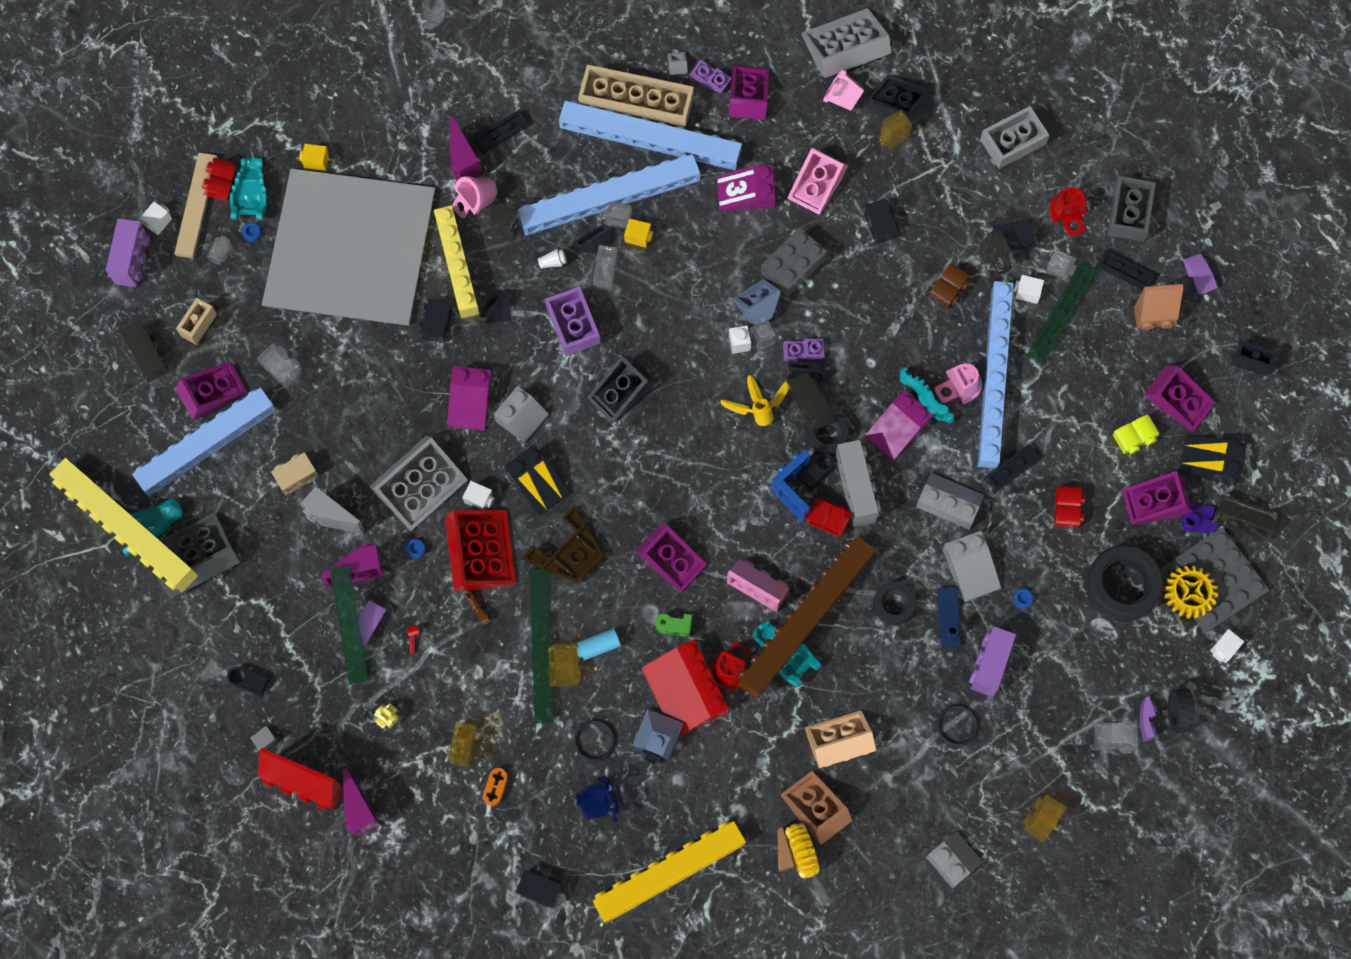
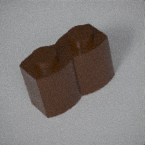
M950 263L931 290L929 297L946 308H949L951 304L954 306L960 297L958 293L961 290L965 291L970 281H968L970 275Z

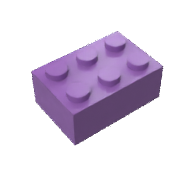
M117 219L106 272L117 285L137 287L138 281L142 278L141 267L146 260L145 249L149 246L150 237L140 221Z
M580 286L545 299L547 311L565 356L601 344L600 335Z
M994 626L991 631L986 632L981 644L984 650H980L975 662L978 668H974L969 683H972L971 690L991 697L995 695L999 688L1016 634Z

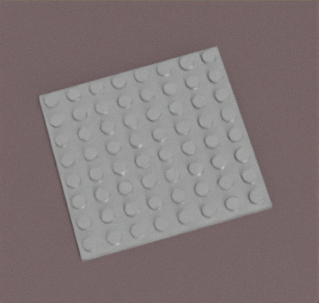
M291 169L262 306L409 326L435 188Z

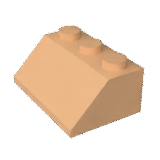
M861 710L805 727L814 758L819 768L828 767L832 764L876 751L872 731Z

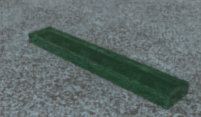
M1081 263L1078 265L1028 351L1027 357L1042 365L1044 364L1095 276L1096 271Z
M350 566L331 567L329 571L349 684L369 681Z

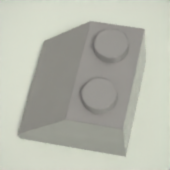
M519 386L515 388L494 413L495 421L523 443L528 441L549 416L542 406Z
M957 831L926 857L952 889L983 863Z

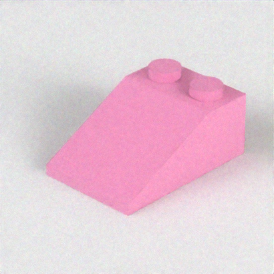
M811 148L787 198L820 215L841 182L848 165L817 149Z

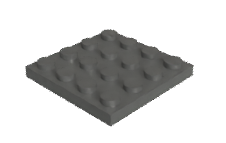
M1220 528L1161 568L1162 576L1165 580L1171 579L1170 574L1172 572L1176 573L1178 568L1183 571L1184 566H1188L1189 570L1192 566H1195L1197 572L1200 568H1203L1202 574L1205 575L1208 572L1210 573L1208 579H1215L1212 585L1218 586V589L1213 591L1218 594V597L1214 598L1216 604L1211 605L1212 610L1210 612L1206 611L1204 616L1199 614L1198 618H1194L1205 634L1269 591L1268 587L1223 528ZM1191 578L1183 579L1184 581L1187 580L1190 583L1197 582V580ZM1177 585L1176 592L1179 599H1181L1182 592L1178 589L1179 586ZM1201 585L1200 592L1204 595L1203 598L1205 599V590ZM1196 587L1190 589L1186 597L1192 595ZM1192 601L1185 602V604L1190 606L1199 605L1198 603L1195 604Z

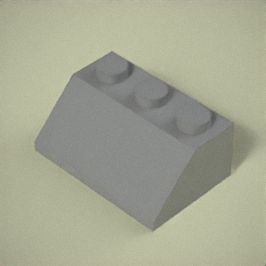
M931 473L916 507L970 530L984 495Z

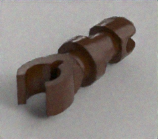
M469 590L471 596L468 597L466 593L464 596L467 602L471 604L472 611L476 612L481 623L486 625L491 619L482 609V603L478 602L475 594Z

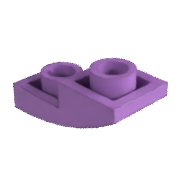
M700 60L690 73V76L719 93H722L732 79L718 68L716 70L703 60Z
M1201 253L1183 260L1188 277H1193L1198 295L1218 288L1214 276Z
M804 339L803 341H784L783 343L784 361H806L825 357L823 339Z
M369 600L349 636L367 645L386 608Z
M1150 696L1142 701L1140 707V729L1144 742L1152 740L1156 733L1153 722L1149 721L1156 716L1155 713L1157 712L1154 701H1151Z

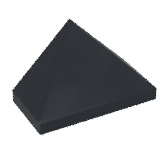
M602 224L573 242V244L580 251L604 256L612 231L605 224Z
M497 290L475 320L486 324L510 321L509 294Z

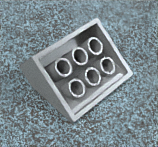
M868 8L802 32L803 39L824 78L839 73L842 68L850 70L853 67L891 54L889 35Z
M426 436L369 487L400 521L412 531L468 479L431 437Z

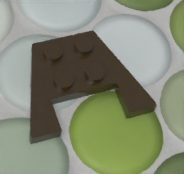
M573 506L562 517V520L575 533L550 558L534 545L522 557V560L578 585L604 558V555L590 534L577 508Z

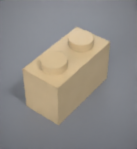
M196 298L176 330L181 337L197 345L217 314L211 305Z
M305 452L294 455L290 461L277 465L271 471L285 496L319 477Z

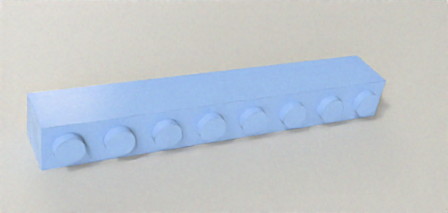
M261 388L252 390L246 398L234 402L228 410L219 412L216 418L210 422L203 423L200 429L194 433H188L182 441L169 446L168 450L163 454H158L148 464L139 466L132 475L143 491L150 497L270 416L276 409Z

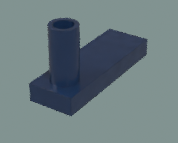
M938 588L940 647H960L957 588Z

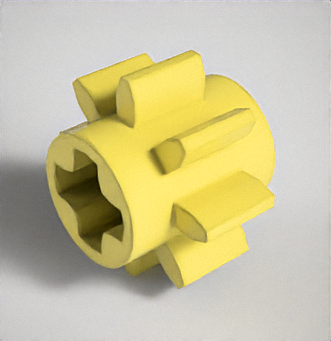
M390 703L388 706L382 704L374 714L377 717L375 722L382 728H385L386 725L391 728L399 718L396 714L398 712L397 708Z

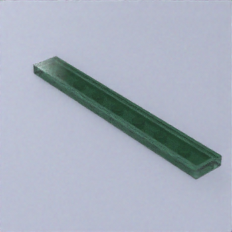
M542 569L529 570L534 724L554 723L549 572Z

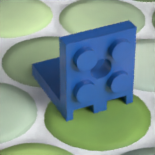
M806 449L802 453L797 452L792 457L790 464H784L777 471L778 474L772 479L773 483L771 484V491L802 523L807 519L810 507L788 484L809 465L811 454Z

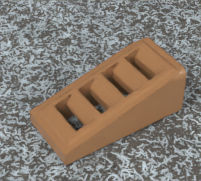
M783 827L778 829L779 873L794 869L795 867Z

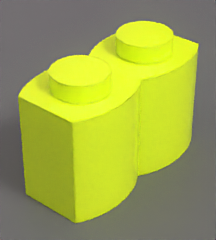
M1145 415L1115 430L1113 433V437L1123 454L1130 453V455L1139 451L1142 445L1150 446L1154 444L1159 436V432L1149 415Z

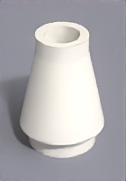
M556 249L538 258L541 269L563 267V264L567 263L563 249Z

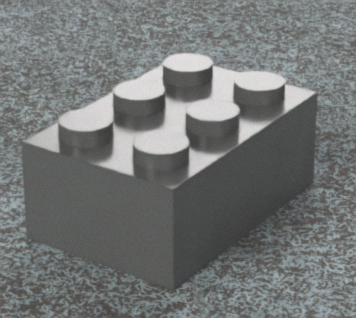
M1123 176L1118 177L1114 187L1107 231L1108 236L1144 242L1149 230L1156 182Z
M799 227L761 265V274L789 297L826 260L827 251Z

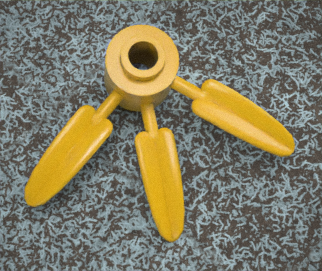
M749 375L747 383L751 398L754 401L752 409L743 404L721 400V404L727 409L744 415L747 412H751L754 414L755 422L758 425L766 426L773 421L772 408L773 406L778 407L789 390L790 382L786 381L771 401L768 402L762 397L755 379Z

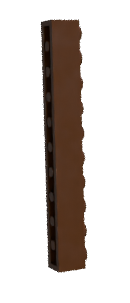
M859 536L854 541L849 540L844 547L846 551L842 555L839 553L832 562L834 563L832 568L827 567L821 575L823 579L819 583L816 581L810 588V595L808 597L803 596L798 603L800 607L796 612L792 610L786 618L788 620L784 626L781 624L774 632L776 636L773 640L768 639L762 647L764 651L760 655L757 653L750 662L752 664L749 669L744 668L738 676L740 678L738 686L756 700L873 558L876 549Z

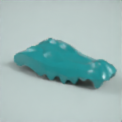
M257 157L241 159L240 172H238L235 178V184L232 185L230 193L231 219H238L239 215H256L257 220H262L267 206V194L262 174V160Z
M907 367L900 370V382L911 387L918 394L919 402L933 414L935 419L946 423L954 421L955 418L949 413L948 407L940 404L939 400H935V394H933L932 390L930 391L928 385L924 386L925 381L923 379L918 381V376L913 378L910 372L907 373Z
M170 499L158 506L130 515L159 539V536L170 528V524L183 517V512L179 502L175 499ZM128 546L123 549L125 556L131 555L127 550Z
M767 621L760 624L754 630L753 637L763 647L768 639L773 640L776 636L774 634L776 628ZM802 644L779 674L784 680L798 688L802 684L799 677L809 667L818 670L821 664L814 658L808 648Z

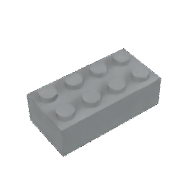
M860 440L838 444L835 457L849 513H851L850 517L853 528L876 523L881 508L879 500H875L874 493H876L875 483L870 481L871 467L869 463L866 464L865 457H867L865 445L862 446Z

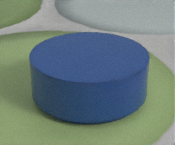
M251 222L243 227L242 234L247 241L255 242L261 238L262 231L258 224Z
M412 539L406 545V552L411 558L419 559L424 556L426 547L422 540Z
M1019 589L1013 596V603L1020 609L1028 608L1033 602V595L1028 589Z

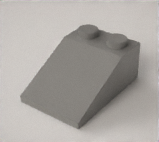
M316 486L301 502V506L304 509L302 512L313 524L317 522L321 526L360 534L365 532L357 518Z
M981 531L944 545L943 552L964 602L1001 589L989 548Z

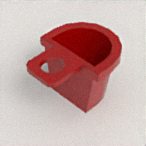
M1068 187L1055 195L1051 200L1049 211L1052 222L1062 221L1067 235L1073 236L1084 232L1085 227L1080 215L1087 214L1089 211L1082 191L1075 187ZM1075 221L1079 224V228L1071 230L1069 223Z
M734 642L728 653L722 651L720 654L716 653L711 663L710 672L719 688L728 691L740 688L738 686L740 681L738 676L744 668L749 669L746 664L750 654L748 647ZM735 649L743 650V658L739 659L733 656V651Z

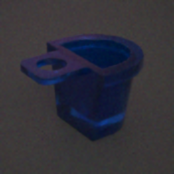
M605 775L600 776L597 782L576 793L577 806L587 820L609 815L614 822L617 821V814L620 813L617 797L611 782Z

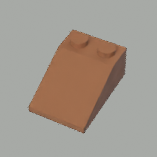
M1183 284L1144 287L1134 306L1137 328L1150 330L1154 327H1162L1164 329L1173 327L1179 317Z
M813 771L781 794L791 810L820 845L852 822L848 808Z

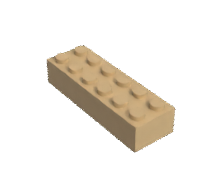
M587 65L578 98L581 105H593L598 109H609L618 114H629L635 118H646L651 122H663L669 126H679L686 129L694 98V87Z

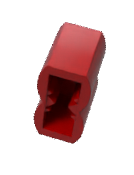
M215 157L211 162L208 161L205 169L208 175L207 178H204L201 189H204L203 195L225 201L229 195L235 164Z
M1057 487L1054 526L1078 528L1080 523H1083L1084 512H1081V505H1084L1085 493H1082V488Z
M816 498L806 522L835 536L842 537L851 513L844 506L839 505L836 507L831 505V501L828 499Z

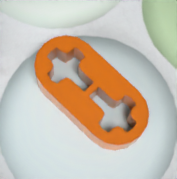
M501 768L491 771L483 793L484 801L489 806L498 805L503 797L508 776ZM501 773L504 779L499 780L496 786V779L493 776ZM495 788V795L498 798L493 799V801L490 802L489 797H487V795L492 794L493 789Z

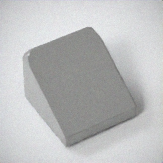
M686 52L668 54L669 73L671 75L688 72Z
M267 726L250 737L259 751L261 748L267 750L278 742Z

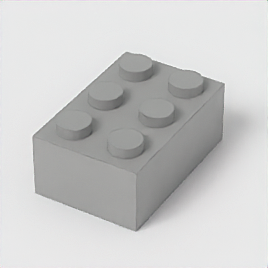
M1031 106L984 129L980 141L997 167L1001 169L1045 146L1049 134Z

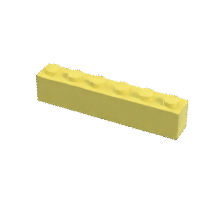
M452 205L435 209L434 213L461 319L479 315Z

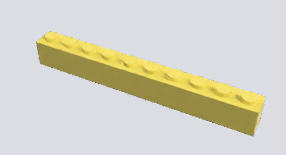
M66 458L49 474L54 479L52 483L59 490L64 488L66 490L64 494L72 501L74 499L79 501L77 505L84 512L89 510L91 512L89 516L97 523L101 521L103 523L101 527L109 534L115 533L116 536L114 538L121 545L126 543L128 545L127 550L134 556L138 554L141 557L139 561L147 568L151 565L154 568L152 572L159 579L164 577L167 580L165 584L173 591L178 589L182 593L198 577L187 564Z

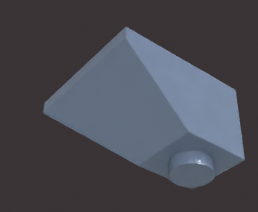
M763 279L734 297L733 300L746 319L757 328L766 324L773 317L780 296V290Z
M647 709L632 746L641 750L646 749L659 757L669 760L684 723Z

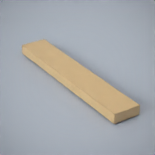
M198 153L174 253L176 256L194 259L209 197L203 195L204 189H201L204 178H207L208 175L205 172L208 161L211 162L214 157L218 158L217 155Z

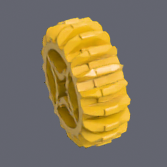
M1184 566L1183 571L1178 568L1176 573L1172 572L1170 574L1171 579L1166 580L1168 586H1165L1164 590L1169 593L1165 594L1164 598L1170 599L1167 602L1168 606L1174 605L1173 612L1177 609L1180 610L1179 616H1182L1185 612L1186 618H1190L1192 614L1194 618H1198L1199 614L1204 616L1206 611L1210 612L1212 610L1211 605L1216 604L1214 598H1217L1218 594L1213 591L1217 590L1218 586L1212 585L1215 579H1208L1210 573L1202 574L1203 568H1200L1197 572L1195 566H1192L1190 570L1188 566ZM1191 578L1197 580V582L1190 583L1187 580L1184 581L1183 579ZM1177 585L1179 586L1178 589L1182 592L1181 599H1179L1176 592ZM1201 585L1205 590V599L1203 598L1204 595L1200 592ZM1196 587L1193 594L1186 597L1189 590ZM1192 601L1195 604L1198 603L1199 605L1190 606L1185 604V602Z
M793 824L786 828L785 834L800 877L810 878L818 874L820 870L818 860L804 824Z

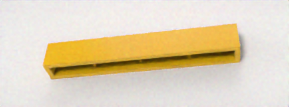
M729 821L722 823L718 826L719 830L713 833L711 831L704 833L700 836L701 840L696 843L694 841L688 842L683 846L684 849L677 853L675 850L665 856L666 860L660 863L658 860L648 865L649 869L643 873L639 870L630 876L631 879L624 883L622 880L614 884L611 891L606 893L604 890L596 894V899L593 900V903L603 922L606 924L744 846L746 842L735 822L729 823Z

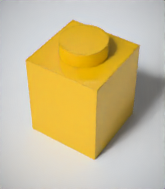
M305 144L304 149L300 151V161H302L304 168L326 171L329 158L327 147Z
M629 218L624 234L625 242L646 248L647 243L651 242L653 237L651 224Z

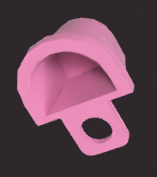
M842 68L827 90L823 101L826 103L830 101L852 110L862 95L864 88L846 73L847 70L845 68Z
M461 177L453 187L458 193L453 203V209L461 218H465L469 210L474 215L478 214L480 209L492 204L496 198L497 187L495 182L490 177ZM459 202L464 205L463 212L459 209Z
M965 363L946 371L950 380L935 387V392L941 403H946L959 397L964 405L978 397L982 389V380L975 366ZM942 388H950L951 395L949 397L942 396Z

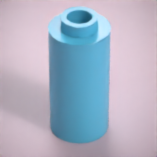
M613 628L577 642L578 646L575 647L578 657H583L585 661L618 648L621 645Z

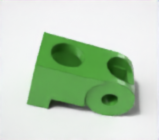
M660 614L655 619V627L662 634L690 638L693 618L689 614H684L683 619L671 618L667 614Z

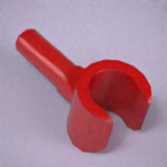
M417 625L410 626L407 629L410 653H415L414 636L420 635Z

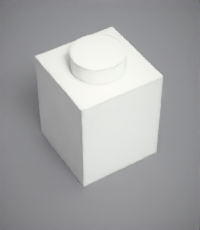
M153 202L140 217V220L144 226L159 235L172 220V217L169 214L170 210L165 205H158Z
M1022 275L1020 281L1016 280L1014 291L1017 292L1015 299L1037 304L1044 280Z
M748 326L729 329L732 354L751 351Z
M470 481L462 497L465 504L479 510H486L487 507L490 508L494 501L491 489Z
M1228 629L1210 651L1213 653L1214 658L1226 663L1244 641Z

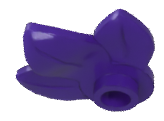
M1190 500L1193 512L1183 516L1181 520L1183 529L1188 532L1199 531L1201 533L1215 531L1218 528V524L1211 520L1214 507H1198L1195 500ZM1192 521L1194 525L1191 526L1187 522Z

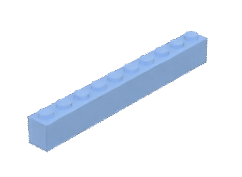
M565 101L559 118V125L562 129L677 157L693 154L695 161L735 171L742 151V143L733 139L725 140L717 135L709 136L700 131L692 132L683 127L668 126L663 122L655 123L646 118L639 119L629 114H618L609 109H598L593 105H581L576 101Z
M693 154L682 155L672 161H663L660 165L647 166L637 172L631 171L624 176L612 177L602 183L596 182L589 187L577 188L567 194L561 193L551 199H542L532 205H523L517 209L524 234L527 236L700 181V172Z
M994 281L991 291L978 467L994 469L998 467L1000 462L1013 283Z

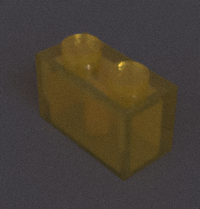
M902 110L882 121L879 138L881 143L887 146L889 150L906 142L909 138L911 123Z
M554 644L548 648L550 687L572 688L579 684L581 673L578 670L580 656H578L577 645Z
M456 722L447 760L450 765L470 767L478 732L476 725Z
M1047 794L1043 798L1039 797L1033 805L1036 808L1032 815L1028 813L1022 822L1025 825L1022 830L1042 844L1047 840L1066 810L1065 806Z

